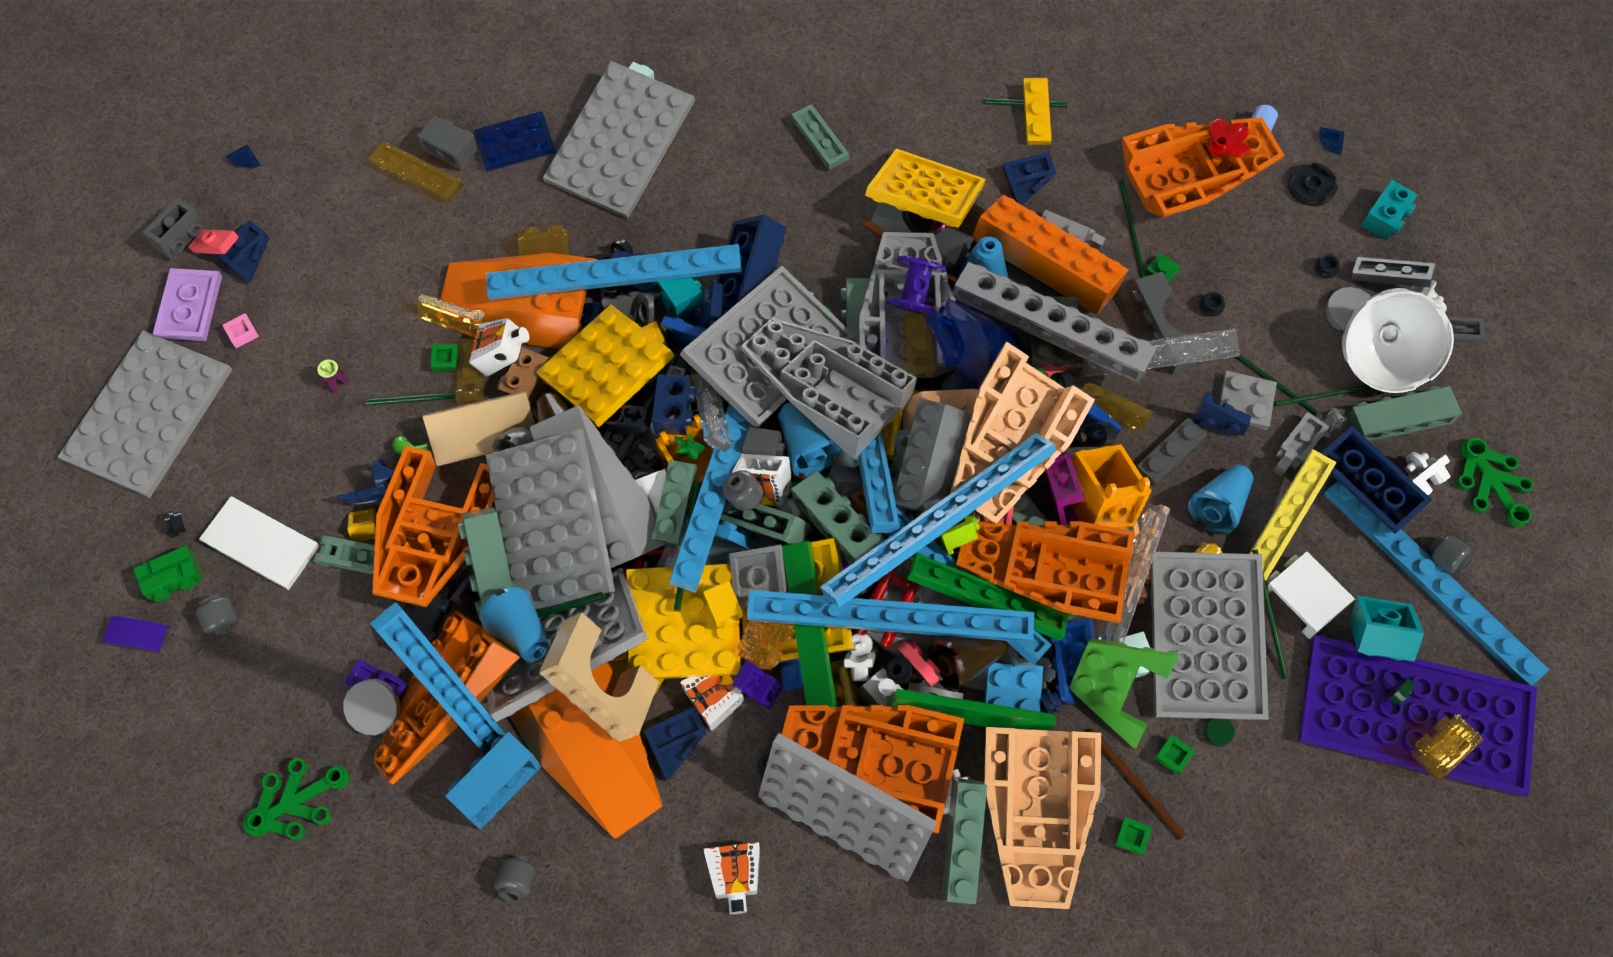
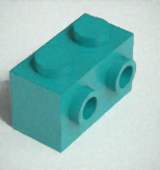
M1391 180L1361 226L1385 240L1392 233L1397 235L1405 223L1401 220L1403 216L1408 218L1417 206L1413 204V201L1418 194Z

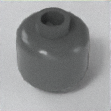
M739 470L727 477L723 485V494L734 508L740 511H748L757 506L761 501L763 488L752 473L746 470Z
M1447 535L1443 539L1440 537L1436 538L1429 548L1432 551V561L1449 574L1463 573L1474 559V556L1471 555L1472 547L1454 535Z
M216 594L199 602L200 606L196 609L195 614L204 633H215L216 637H219L233 630L231 626L236 623L238 617L229 598Z
M513 855L512 858L500 862L494 882V888L499 893V897L506 901L519 902L521 898L530 895L536 870L529 863L528 858L521 855Z

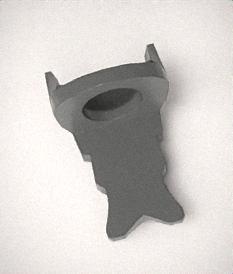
M635 291L613 299L603 298L601 304L604 310L610 304L632 321H637L642 328L654 322V300L661 293H641Z

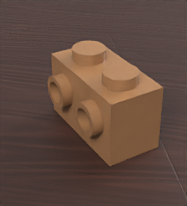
M521 347L518 359L510 364L508 372L498 382L500 395L506 396L526 391L530 407H532L545 383L536 372L550 359Z

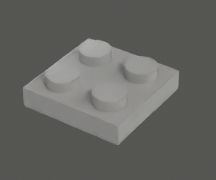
M1226 370L1219 405L1222 407L1223 403H1227L1236 410L1250 415V427L1268 430L1277 382Z
M782 545L729 553L733 591L741 609L748 608L749 590L789 593Z

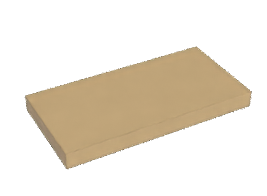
M526 391L423 415L437 466L498 452L497 448L493 450V443L500 435L511 428L523 427L530 430V426L535 425Z

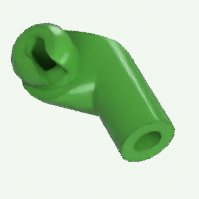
M402 436L395 438L392 444L394 452L400 457L405 446L430 451L428 443L413 446Z

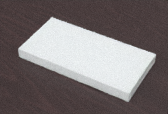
M232 496L199 538L202 543L287 590L291 588L320 547L315 541Z

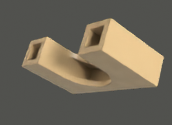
M581 612L562 622L539 673L618 742L637 736L640 733L659 681L639 665L620 674L612 696L603 692L595 682L590 667L591 654L601 629Z

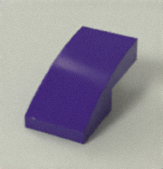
M111 616L102 643L127 649L133 647L159 653L168 625Z
M361 659L357 661L344 682L345 685L352 688L356 683L363 680L379 679L388 683L398 698H400L408 684Z
M747 660L732 683L738 690L768 709L772 708L783 688V685L778 680L764 673L760 668Z

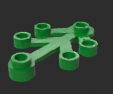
M1480 438L1466 439L1460 447L1461 455L1466 460L1462 475L1456 480L1457 487L1462 491L1470 490L1475 484L1473 474L1476 465L1482 472L1477 495L1470 503L1471 509L1476 513L1485 512L1489 508L1488 497L1492 488L1507 511V521L1514 527L1526 525L1532 518L1531 510L1526 505L1516 504L1503 485L1504 483L1515 487L1516 491L1520 494H1527L1533 489L1534 483L1530 478L1506 473L1513 472L1519 466L1518 459L1513 455L1506 456L1488 450L1486 442ZM1470 448L1475 449L1477 454L1473 453ZM1506 460L1511 461L1513 467L1508 466ZM1488 461L1500 464L1501 468L1506 472L1492 468ZM1462 479L1467 480L1469 486L1464 485ZM1521 482L1525 483L1528 489L1523 488ZM1476 501L1481 502L1484 507H1478ZM1513 514H1517L1520 520L1516 519Z
M300 758L291 760L288 765L290 776L280 803L270 808L275 791L279 790L282 785V779L275 773H268L262 779L264 790L257 808L250 810L244 817V830L253 837H261L270 831L286 835L294 841L302 839L306 829L301 823L291 822L286 824L275 819L284 814L313 820L321 826L328 824L332 818L330 810L323 806L311 808L301 804L329 788L334 790L344 789L350 781L349 772L342 766H333L328 769L324 778L297 793L302 776L308 771V765ZM302 763V769L294 772L295 765ZM339 772L340 778L337 781H332V775ZM276 778L275 785L268 787L269 780ZM325 811L326 817L318 821V814ZM261 817V823L254 827L253 821L255 818ZM299 826V833L296 836H292V829Z

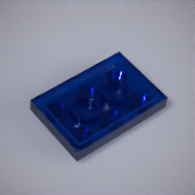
M543 111L474 129L487 172L556 153Z

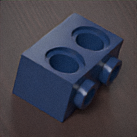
M657 376L652 416L655 434L665 431L667 435H687L688 426L693 424V410H690V403L695 402L696 387L691 386L690 376ZM674 392H681L678 395H671ZM672 415H679L675 419H669Z

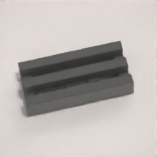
M1447 316L1451 324L1477 326V328L1452 327L1454 342L1484 343L1486 339L1483 318Z

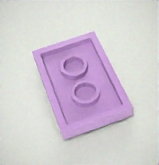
M170 268L153 335L163 339L206 341L222 280L220 272Z

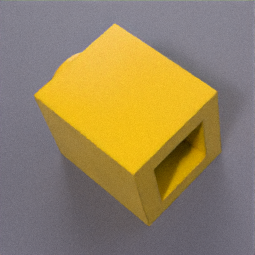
M729 581L703 592L718 628L721 626L729 628L740 622L739 619L743 617V613Z

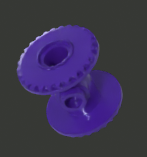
M898 256L896 262L908 266L901 299L887 298V304L906 311L935 314L937 309L924 305L929 288L931 272L945 273L946 267L922 258Z

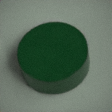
M1404 677L1393 686L1387 698L1395 705H1398L1412 693L1415 684L1407 677Z
M1212 719L1206 725L1204 734L1210 744L1216 747H1223L1233 740L1235 730L1232 723L1227 719Z

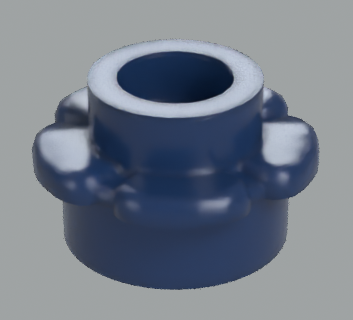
M1046 688V692L1041 694V700L1048 713L1053 714L1057 712L1059 714V707L1063 706L1056 690L1050 693L1049 689Z

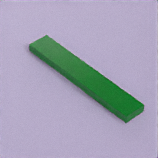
M803 541L782 546L789 593L819 595L811 542ZM794 624L806 705L837 707L824 626Z
M915 553L911 557L906 579L977 608L1034 612V631L1059 641L1065 637L1068 614L919 553Z
M896 689L887 702V706L890 707L910 705L964 718V724L983 727L1050 731L1056 724L1055 715L1050 713L903 689Z

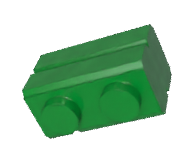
M187 545L133 568L142 594L151 602L165 601L171 597L172 593L179 590H190L197 585V582L204 580L196 556Z

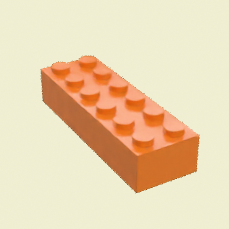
M1004 194L980 216L972 236L974 237L973 240L977 243L984 237L996 238L1002 245L1005 260L1095 315H1098L1118 292L1129 270L1119 262L1110 259L1097 249L1080 241L1076 236L1070 235L1054 223L1045 220L1034 211L1025 208Z

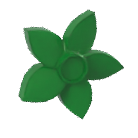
M676 435L674 437L675 442L680 445L677 452L682 453L683 456L696 460L699 453L705 448L702 444L694 442L692 435H688L685 440Z

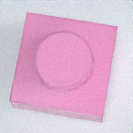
M246 313L223 324L235 348L259 337Z

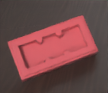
M202 230L188 247L193 253L225 254L236 242L238 236L234 231Z

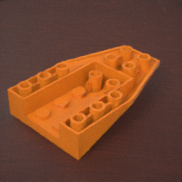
M457 610L446 619L443 631L431 643L480 703L520 658L513 650L486 632L481 623ZM414 674L400 702L398 719L387 730L373 760V763L386 780L393 785L459 727Z

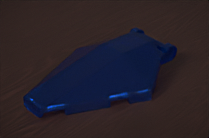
M947 299L941 304L939 312L933 311L924 316L927 326H931L943 353L941 358L946 366H956L964 371L965 377L969 378L970 382L978 390L1006 342L1028 355L1017 332L951 299Z

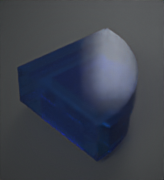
M1321 127L1319 138L1323 146L1332 153L1341 154L1345 132Z
M248 145L226 155L229 162L236 167L253 169L261 166Z

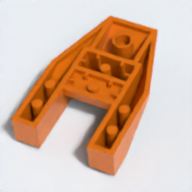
M409 446L404 447L376 514L373 595L418 606H428L465 560L463 550L468 549L466 538L461 539L458 529V523L462 522L461 514L494 507L496 510L487 464L480 463L463 509L423 500L436 464L430 451Z

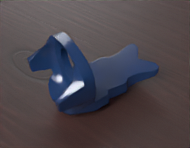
M375 460L372 462V471L376 487L337 495V498L350 504L381 501L394 471L382 460Z

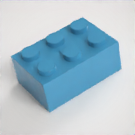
M510 732L505 736L501 735L496 738L490 746L491 750L484 757H478L471 764L470 771L463 778H458L450 785L449 793L445 796L480 830L542 767L534 755Z

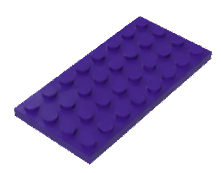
M1314 635L1311 638L1298 742L1526 797L1529 795L1537 687L1420 659H1415V661H1397L1385 656H1367L1357 651L1356 644ZM1407 677L1415 684V688L1402 703L1395 705L1387 698V695L1398 681Z

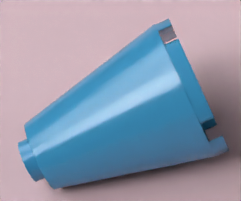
M993 237L980 239L959 270L960 277L967 263L970 262L975 265H981L994 274L1003 275L1008 278L1001 243ZM980 287L983 290H989L986 287Z
M791 402L782 406L778 418L790 466L794 474L799 476V473H803L805 477H809L816 471L820 473L833 465L830 460L835 455L837 459L840 457L841 447Z
M1232 465L1194 493L1188 502V511L1193 520L1197 522L1199 519L1207 525L1204 527L1205 530L1217 535H1227L1236 529L1254 480L1251 471L1243 465Z
M507 587L503 589L505 593L499 596L493 594L489 597L479 614L484 630L526 661H536L543 658L548 650L549 643L532 599L526 590L520 587Z

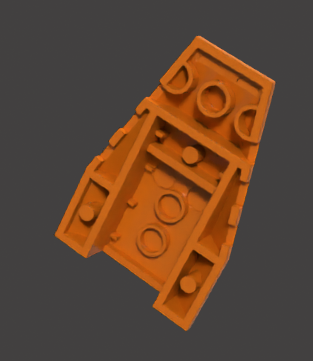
M1263 118L1235 119L1227 123L1228 125L1241 123L1249 129V134L1244 143L1249 146L1251 151L1243 157H1234L1229 154L1223 157H1214L1209 153L1207 142L1211 137L1209 128L1214 121L1204 125H1196V122L1186 123L1185 126L1176 127L1175 124H1165L1123 137L1122 146L1126 173L1146 211L1166 217L1208 204L1282 159L1284 154Z
M542 253L452 262L448 266L438 309L476 324L507 318L519 328L524 327L527 329L529 340L524 344L561 350L583 330L580 321L587 289L489 300L487 297L486 273L595 261L598 259Z
M1045 521L1044 525H1029V522H1017V525H1004V522H997L996 524L993 522H978L980 530L976 531L978 539L960 547L956 563L957 569L1061 612L1115 623L1121 622L1127 572L1135 535L1134 531L1081 521H1070V525H1057V521Z
M605 662L591 670L599 688L612 696L618 678L609 663ZM558 689L541 697L538 701L519 709L510 716L528 749L539 764L614 839H617L663 807L640 734L618 742Z
M828 705L789 706L781 735L937 821L933 833H939L964 718L910 705H897V707L842 705V707L834 708L828 707Z

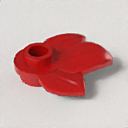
M1219 118L1211 124L1209 128L1211 137L1207 142V146L1212 156L1223 157L1229 154L1234 157H1243L1251 151L1249 146L1244 143L1249 134L1247 126L1241 123L1228 125L1223 118Z

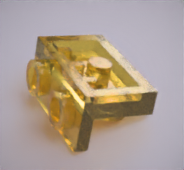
M563 225L548 226L549 230L539 231V227L524 228V233H517L520 256L542 253L570 255V230L563 229Z

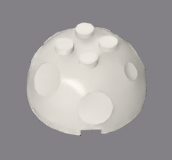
M1405 288L1388 289L1367 299L1354 311L1342 336L1343 355L1354 374L1370 387L1389 393L1408 392L1416 390L1417 387L1430 380L1432 381L1444 369L1453 349V328L1443 308L1433 299L1422 293Z

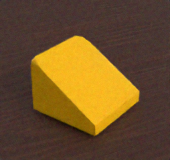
M375 508L349 513L347 529L352 541L361 542L375 539Z

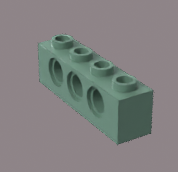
M818 471L791 488L793 503L826 539L835 538L839 543L841 556L849 565L885 541L880 533H871L869 522L861 513L857 514L852 509L853 507L849 499L844 495L840 496L833 482L828 477L824 478ZM828 502L826 505H821L820 503ZM838 520L846 521L844 523H836ZM857 538L863 539L861 542H854L853 540Z

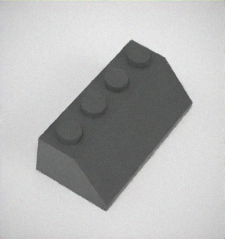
M919 398L894 492L897 508L923 514L950 495L972 416L971 413L944 403Z

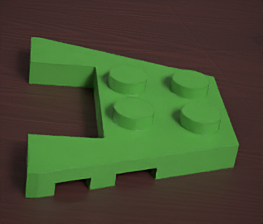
M1091 638L1069 689L1130 746L1136 749L1148 724L1121 711L1137 672L1140 666L1168 679L1179 653L1174 651H1155L1154 648L1143 647V649L1130 647L1125 643Z

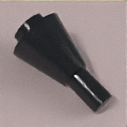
M895 657L887 665V677L893 680L895 684L909 682L920 684L924 680L905 657Z

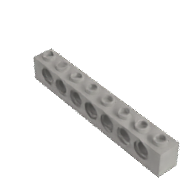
M968 262L954 287L953 294L956 300L1138 384L1157 348L1144 339H1137L1128 335L1122 329L1106 325L1098 318L1084 315L1074 307L1062 305L1052 297L1038 294L1031 288L1016 284L1003 275L994 274L981 265ZM980 287H986L989 290H983ZM1004 297H1008V298H1010V299H1012V300H1011V301H1008V300H1005V299H1003V298H1004ZM1026 308H1032L1035 311H1029ZM1053 318L1058 320L1059 322H1053L1050 319ZM1073 329H1078L1082 333H1077ZM1097 340H1102L1106 344H1101L1097 342ZM1121 351H1126L1130 355H1125L1121 353Z

